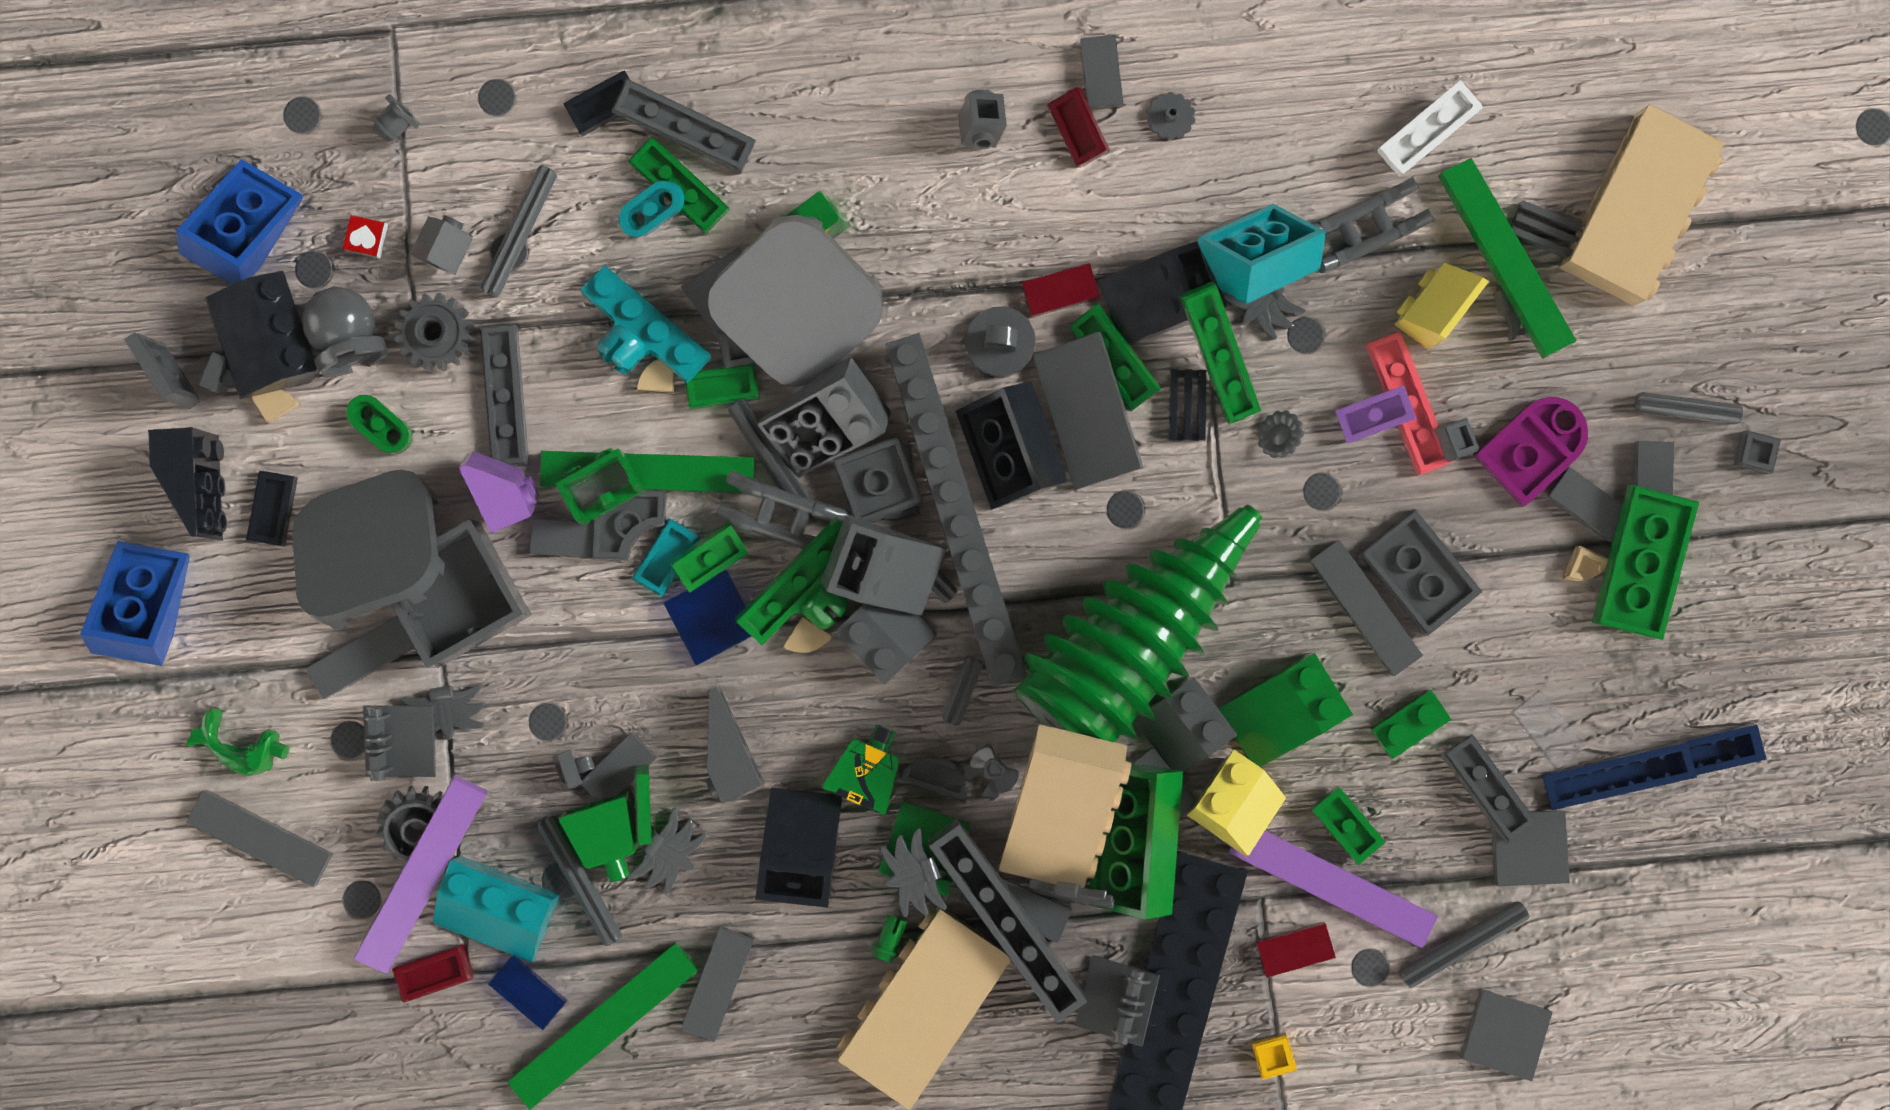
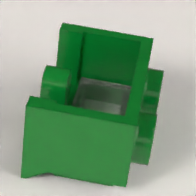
M609 448L601 451L594 456L593 463L584 468L576 466L569 469L562 475L563 479L555 483L575 521L583 526L646 491L625 453L619 448L616 450Z

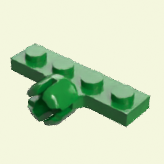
M837 517L735 617L736 622L759 644L763 645L797 612L802 613L818 629H827L836 623L831 618V614L825 609L827 605L839 617H842L847 610L848 599L826 592L821 583L842 522Z

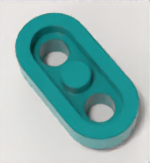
M658 181L652 184L622 207L619 213V223L622 230L632 237L649 235L682 210L684 193L680 186L672 181ZM667 192L672 197L670 205H666L664 202V195ZM640 212L645 217L642 225L637 222V215Z

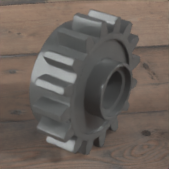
M441 293L436 294L434 301L428 294H422V303L420 304L410 299L409 303L412 309L409 312L402 309L399 311L401 316L405 318L404 322L394 323V327L402 331V335H398L394 340L398 344L405 345L401 349L400 354L406 358L412 356L410 361L412 365L419 367L423 363L424 369L429 372L433 371L435 365L443 372L447 371V364L449 363L457 366L460 365L459 357L462 354L468 356L470 354V351L467 349L468 343L475 342V338L469 335V330L474 328L475 325L470 320H465L469 315L468 310L464 307L457 309L459 302L454 298H450L446 302V297ZM441 325L442 332L440 337L430 341L429 332L431 328Z
M412 785L409 786L407 795L404 796L397 790L392 798L393 802L390 800L384 802L382 807L384 812H379L376 822L381 825L376 835L385 839L382 848L383 850L390 849L394 853L393 859L396 860L400 857L407 862L424 829H414L410 826V823L418 822L426 827L441 800L442 792L439 791L434 796L429 795V786H424L421 793H416Z

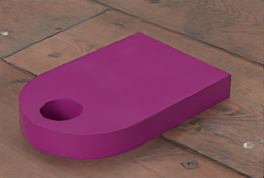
M1545 397L1527 405L1473 456L1521 507H1524L1581 455L1588 440L1587 421L1581 410L1572 402L1559 397ZM1559 411L1568 413L1572 419V425L1567 431L1559 429L1555 423V417Z

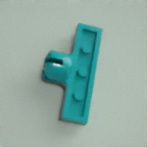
M604 265L580 289L582 295L614 322L613 327L597 343V348L601 357L608 364L612 362L616 364L613 369L623 374L629 373L645 356L651 355L661 361L687 384L711 360L709 352L607 266Z

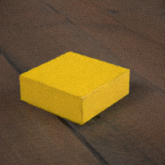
M1286 1033L1251 1042L1262 1080L1297 1070Z

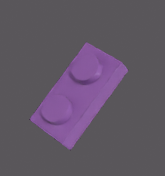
M1405 385L1335 410L1347 444L1417 419Z

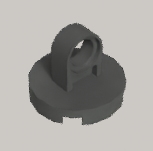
M1006 306L991 307L980 312L970 323L965 337L966 353L971 362L981 373L994 378L1010 377L1021 371L1031 361L1036 347L1035 332L1030 321L1021 312Z

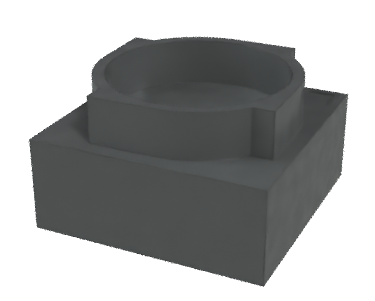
M469 519L436 538L438 556L445 563L444 576L438 575L434 584L424 593L427 599L416 605L409 599L391 604L426 668H439L532 615L483 526L478 521Z

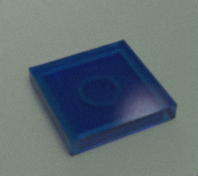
M728 570L720 572L691 593L686 590L663 602L696 666L752 637L735 620V617L746 607V604Z

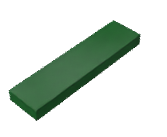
M1211 281L1179 295L1225 421L1230 425L1262 411L1216 284Z

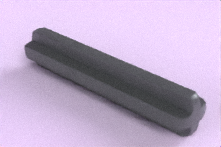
M1646 392L1637 394L1635 398V410L1641 413L1733 425L1740 423L1743 417V407L1738 404Z

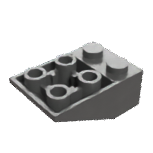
M850 357L822 372L758 421L757 425L799 478L884 434L891 411Z
M845 515L821 583L826 592L864 604L922 616L947 549Z

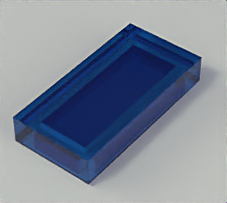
M514 955L508 959L488 983L490 987L541 1030L548 1026L568 1002L564 996Z

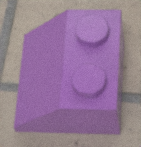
M475 451L466 454L459 469L490 533L532 516L537 502L535 497L539 496V492L531 476L526 478L522 469Z

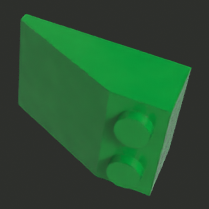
M1315 653L1304 654L1218 707L1219 711L1237 733L1235 739L1246 757L1259 767L1316 738L1353 715Z

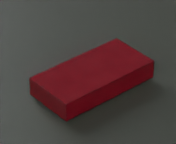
M1075 87L1047 104L1076 167L1081 168L1110 151L1080 87Z
M1090 263L1022 282L1031 318L1097 300L1100 297Z
M1325 922L1255 941L1263 971L1267 978L1336 958Z
M463 944L392 969L403 1003L470 981L474 978Z

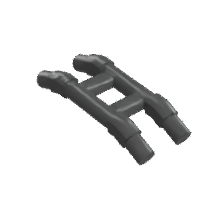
M1414 177L1313 224L1326 231V235L1339 228L1348 247L1322 258L1321 268L1318 271L1325 273L1341 267L1434 222L1435 219L1428 208L1393 226L1385 210V207L1419 190ZM1371 213L1380 232L1361 241L1353 221Z
M731 471L728 474L727 484L739 488L749 495L762 498L757 516L755 518L753 515L733 509L725 504H720L716 510L717 517L730 522V524L740 529L762 534L800 547L802 550L816 537L804 534L810 514L813 517L832 521L837 517L842 523L845 515L851 516L850 510L834 507L830 504L814 501L772 487L735 471ZM776 503L796 509L790 529L770 523Z

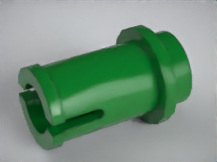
M887 914L877 944H873L871 947L874 949L872 956L893 963L894 957L898 958L899 956L896 952L908 922Z

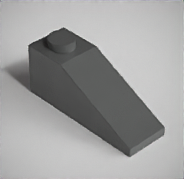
M719 686L711 689L709 695L707 772L710 778L705 781L714 799L719 797L723 804L762 786L765 782L725 695Z

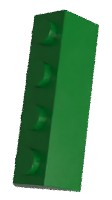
M1131 764L1127 784L1120 783L1119 785L1123 787L1120 805L1118 809L1111 808V811H1114L1110 833L1103 832L1106 835L1102 856L1095 855V857H1098L1097 869L1094 878L1090 879V889L1107 891L1106 895L1113 896V900H1115L1114 908L1088 905L1145 920L1172 915L1183 771L1158 766Z

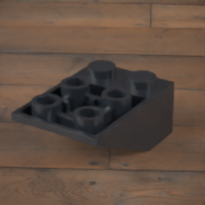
M1198 241L1169 250L1099 280L1113 324L1129 345L1190 325L1179 295L1211 281L1217 286L1224 308L1228 307L1223 292L1218 286Z
M193 427L148 430L150 468L190 536L223 541V532L227 528V518L225 512L222 511L221 497L225 494V481L223 476L220 475V461L224 457V448L219 440V435Z
M771 787L755 900L829 907L842 804L841 796Z

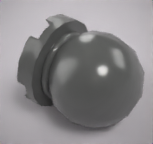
M333 286L315 293L308 301L301 316L303 331L310 345L321 352L314 359L319 374L322 373L323 377L353 373L351 366L367 360L370 367L382 361L388 355L384 338L372 336L375 330L373 310L360 294L348 288Z

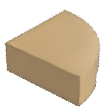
M657 359L642 372L637 390L674 393L675 373Z
M283 390L251 397L268 423L274 422L301 405L294 396Z
M1576 546L1562 579L1574 582L1592 579L1606 570L1609 558L1582 546Z
M802 617L783 648L799 653L811 652L823 647L833 636L822 629H818L813 623Z

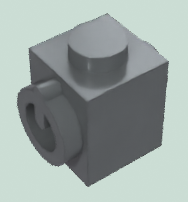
M984 89L969 92L965 96V102L958 114L961 146H972L977 149L995 148L1007 126L1003 94H994Z

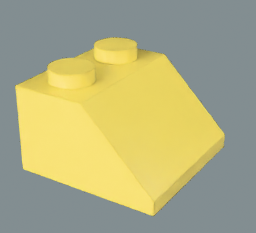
M1447 263L1442 264L1436 270L1430 267L1418 282V285L1422 287L1415 298L1409 295L1396 311L1401 316L1394 325L1425 349L1429 350L1447 338L1489 281L1479 275Z
M1233 750L1225 757L1187 816L1248 857L1286 797L1265 770L1236 750Z

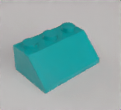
M1271 204L1199 236L1198 244L1219 288L1235 297L1236 300L1248 304L1321 268L1326 231L1275 204Z
M459 856L450 860L438 890L433 924L533 963L560 894L464 856Z

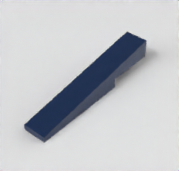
M1750 722L1543 774L1542 778L1551 810H1556L1697 778V775L1767 760L1758 725Z

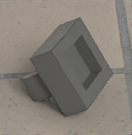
M212 352L199 386L224 395L229 386L235 387L224 356Z
M569 750L552 757L563 791L582 785L579 774L595 769L591 755L574 760L572 752Z

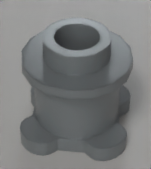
M388 94L385 99L390 104L379 115L374 114L371 117L375 122L372 128L386 142H389L391 139L399 142L401 140L400 135L410 125L417 129L420 123L405 105H402L392 95Z

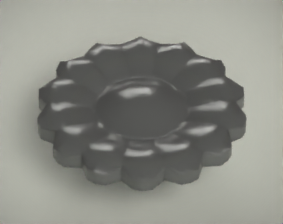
M1168 92L1167 95L1160 94L1158 99L1152 100L1151 107L1147 110L1149 116L1147 123L1151 126V131L1157 133L1161 139L1167 138L1170 141L1175 138L1181 139L1185 133L1191 131V125L1195 123L1193 116L1195 109L1191 107V101L1184 99L1182 94L1175 95L1173 92Z
M1287 410L1283 412L1275 411L1273 415H1268L1265 421L1260 424V431L1257 434L1259 438L1258 446L1263 448L1264 454L1270 455L1272 458L1279 456L1285 458L1288 454H1293L1296 447L1301 445V438L1304 436V431L1302 430L1303 423L1298 420L1296 414H1291Z

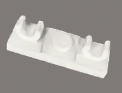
M1460 80L1379 147L1377 151L1391 169L1401 177L1477 114L1483 106Z

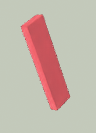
M1401 331L1367 343L1365 346L1383 391L1387 392L1405 385L1417 419L1399 425L1398 429L1417 476L1452 463L1453 461L1447 463L1435 433V429L1439 428V425Z

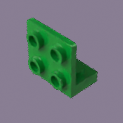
M904 801L901 804L887 849L895 856L897 839L899 835H903L905 843L911 852L915 831L920 828L924 851L928 858L934 856L941 878L936 880L938 892L941 895L948 896L952 878L930 849L928 838L956 818ZM959 820L968 832L969 823ZM883 857L878 873L892 877L895 874Z

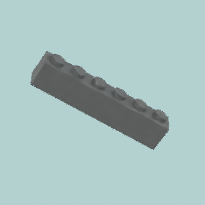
M956 818L928 838L930 849L1055 1021L1059 1023L1087 1003L1081 987L959 819Z

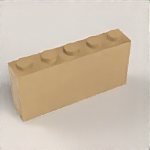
M1650 104L1635 114L1581 221V224L1586 225V227L1582 226L1581 228L1584 230L1583 233L1577 231L1574 235L1580 238L1578 243L1574 242L1568 247L1574 250L1570 257H1563L1558 268L1632 306L1650 300L1659 288L1660 281L1657 278L1662 268L1666 269L1675 256L1676 250L1672 248L1677 238H1681L1691 224V219L1688 216L1693 206H1698L1707 192L1704 184L1708 176H1712L1722 162L1723 157L1719 154L1725 143Z
M1039 724L1004 840L998 871L1056 884L1057 881L1080 884V887L1084 888L1087 877L1093 879L1098 864V857H1095V855L1102 856L1106 841V835L1103 832L1110 833L1114 819V811H1111V808L1118 809L1120 805L1123 787L1119 785L1120 783L1126 785L1129 779L1131 762L1125 761L1127 745Z
M939 907L936 912L931 909L928 910L929 914L923 917L918 926L923 931L914 942L909 939L899 953L898 957L903 961L895 972L891 969L886 972L878 985V988L882 990L875 1002L868 999L857 1016L862 1021L855 1032L848 1029L837 1045V1048L841 1050L838 1062L908 1110H911L1011 961L999 944L948 909L943 910Z

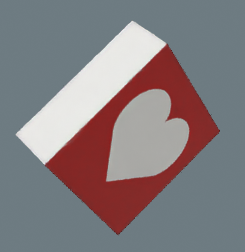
M350 215L342 249L346 252L380 259L388 225L385 222Z

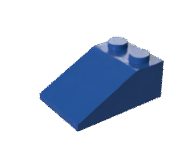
M241 159L176 230L179 254L231 285L248 277H253L276 244L302 201L303 195Z
M117 541L80 633L91 654L158 666L163 665L175 632L190 558L189 554Z

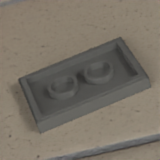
M1412 509L1357 553L1424 636H1429L1483 592L1416 509Z

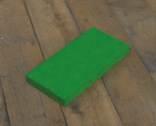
M1628 484L1592 623L1660 640L1664 639L1700 502Z

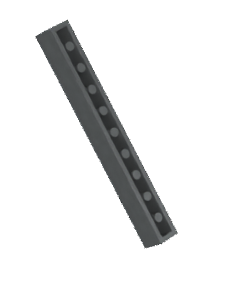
M920 333L885 343L991 685L994 687L1026 677L1027 673Z

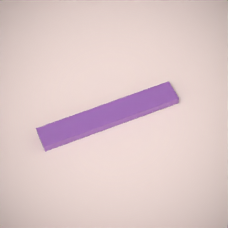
M454 775L357 950L354 960L385 974L389 972L483 803L488 790Z
M1264 831L1248 857L1231 846L1227 850L1228 853L1421 948L1424 947L1438 918L1437 915L1267 831Z

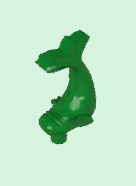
M212 708L206 711L201 728L190 732L191 736L186 744L187 747H194L200 744L207 746L223 765L239 774L256 776L270 771L273 766L274 756L285 759L290 749L288 745L279 743L280 734L272 729L262 732L256 743L244 748L221 743L218 738V730L222 719V710L219 708Z

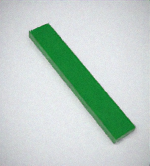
M1470 158L1441 172L1438 176L1439 180L1541 358L1544 359L1577 341L1473 159Z
M541 451L540 486L557 488L555 483L563 479L562 475L566 471L576 466L584 468L593 463L594 456L599 452ZM625 453L645 490L745 493L741 489L727 484L728 474L731 471H735L755 479L754 457ZM622 467L584 488L613 489L628 481V478Z
M676 942L513 1076L507 1083L527 1108L531 1110L699 971L698 967Z

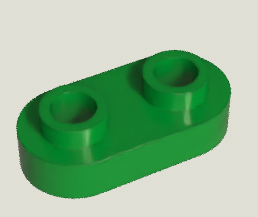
M359 395L349 402L346 410L349 423L376 447L389 454H400L409 448L412 442L410 427L380 400L370 395ZM372 408V418L365 420L363 417L364 411ZM393 431H398L400 434V438L396 443L390 441V435Z

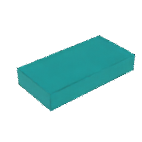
M669 518L632 579L660 597H664L677 576L668 561L699 541L701 537Z

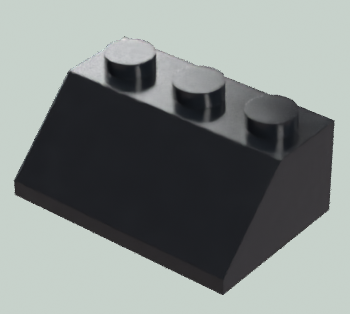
M283 271L248 277L205 298L240 399L304 385L312 381L318 369L316 368L308 340L304 335L303 326Z
M1031 381L1003 387L956 410L991 510L1068 482Z

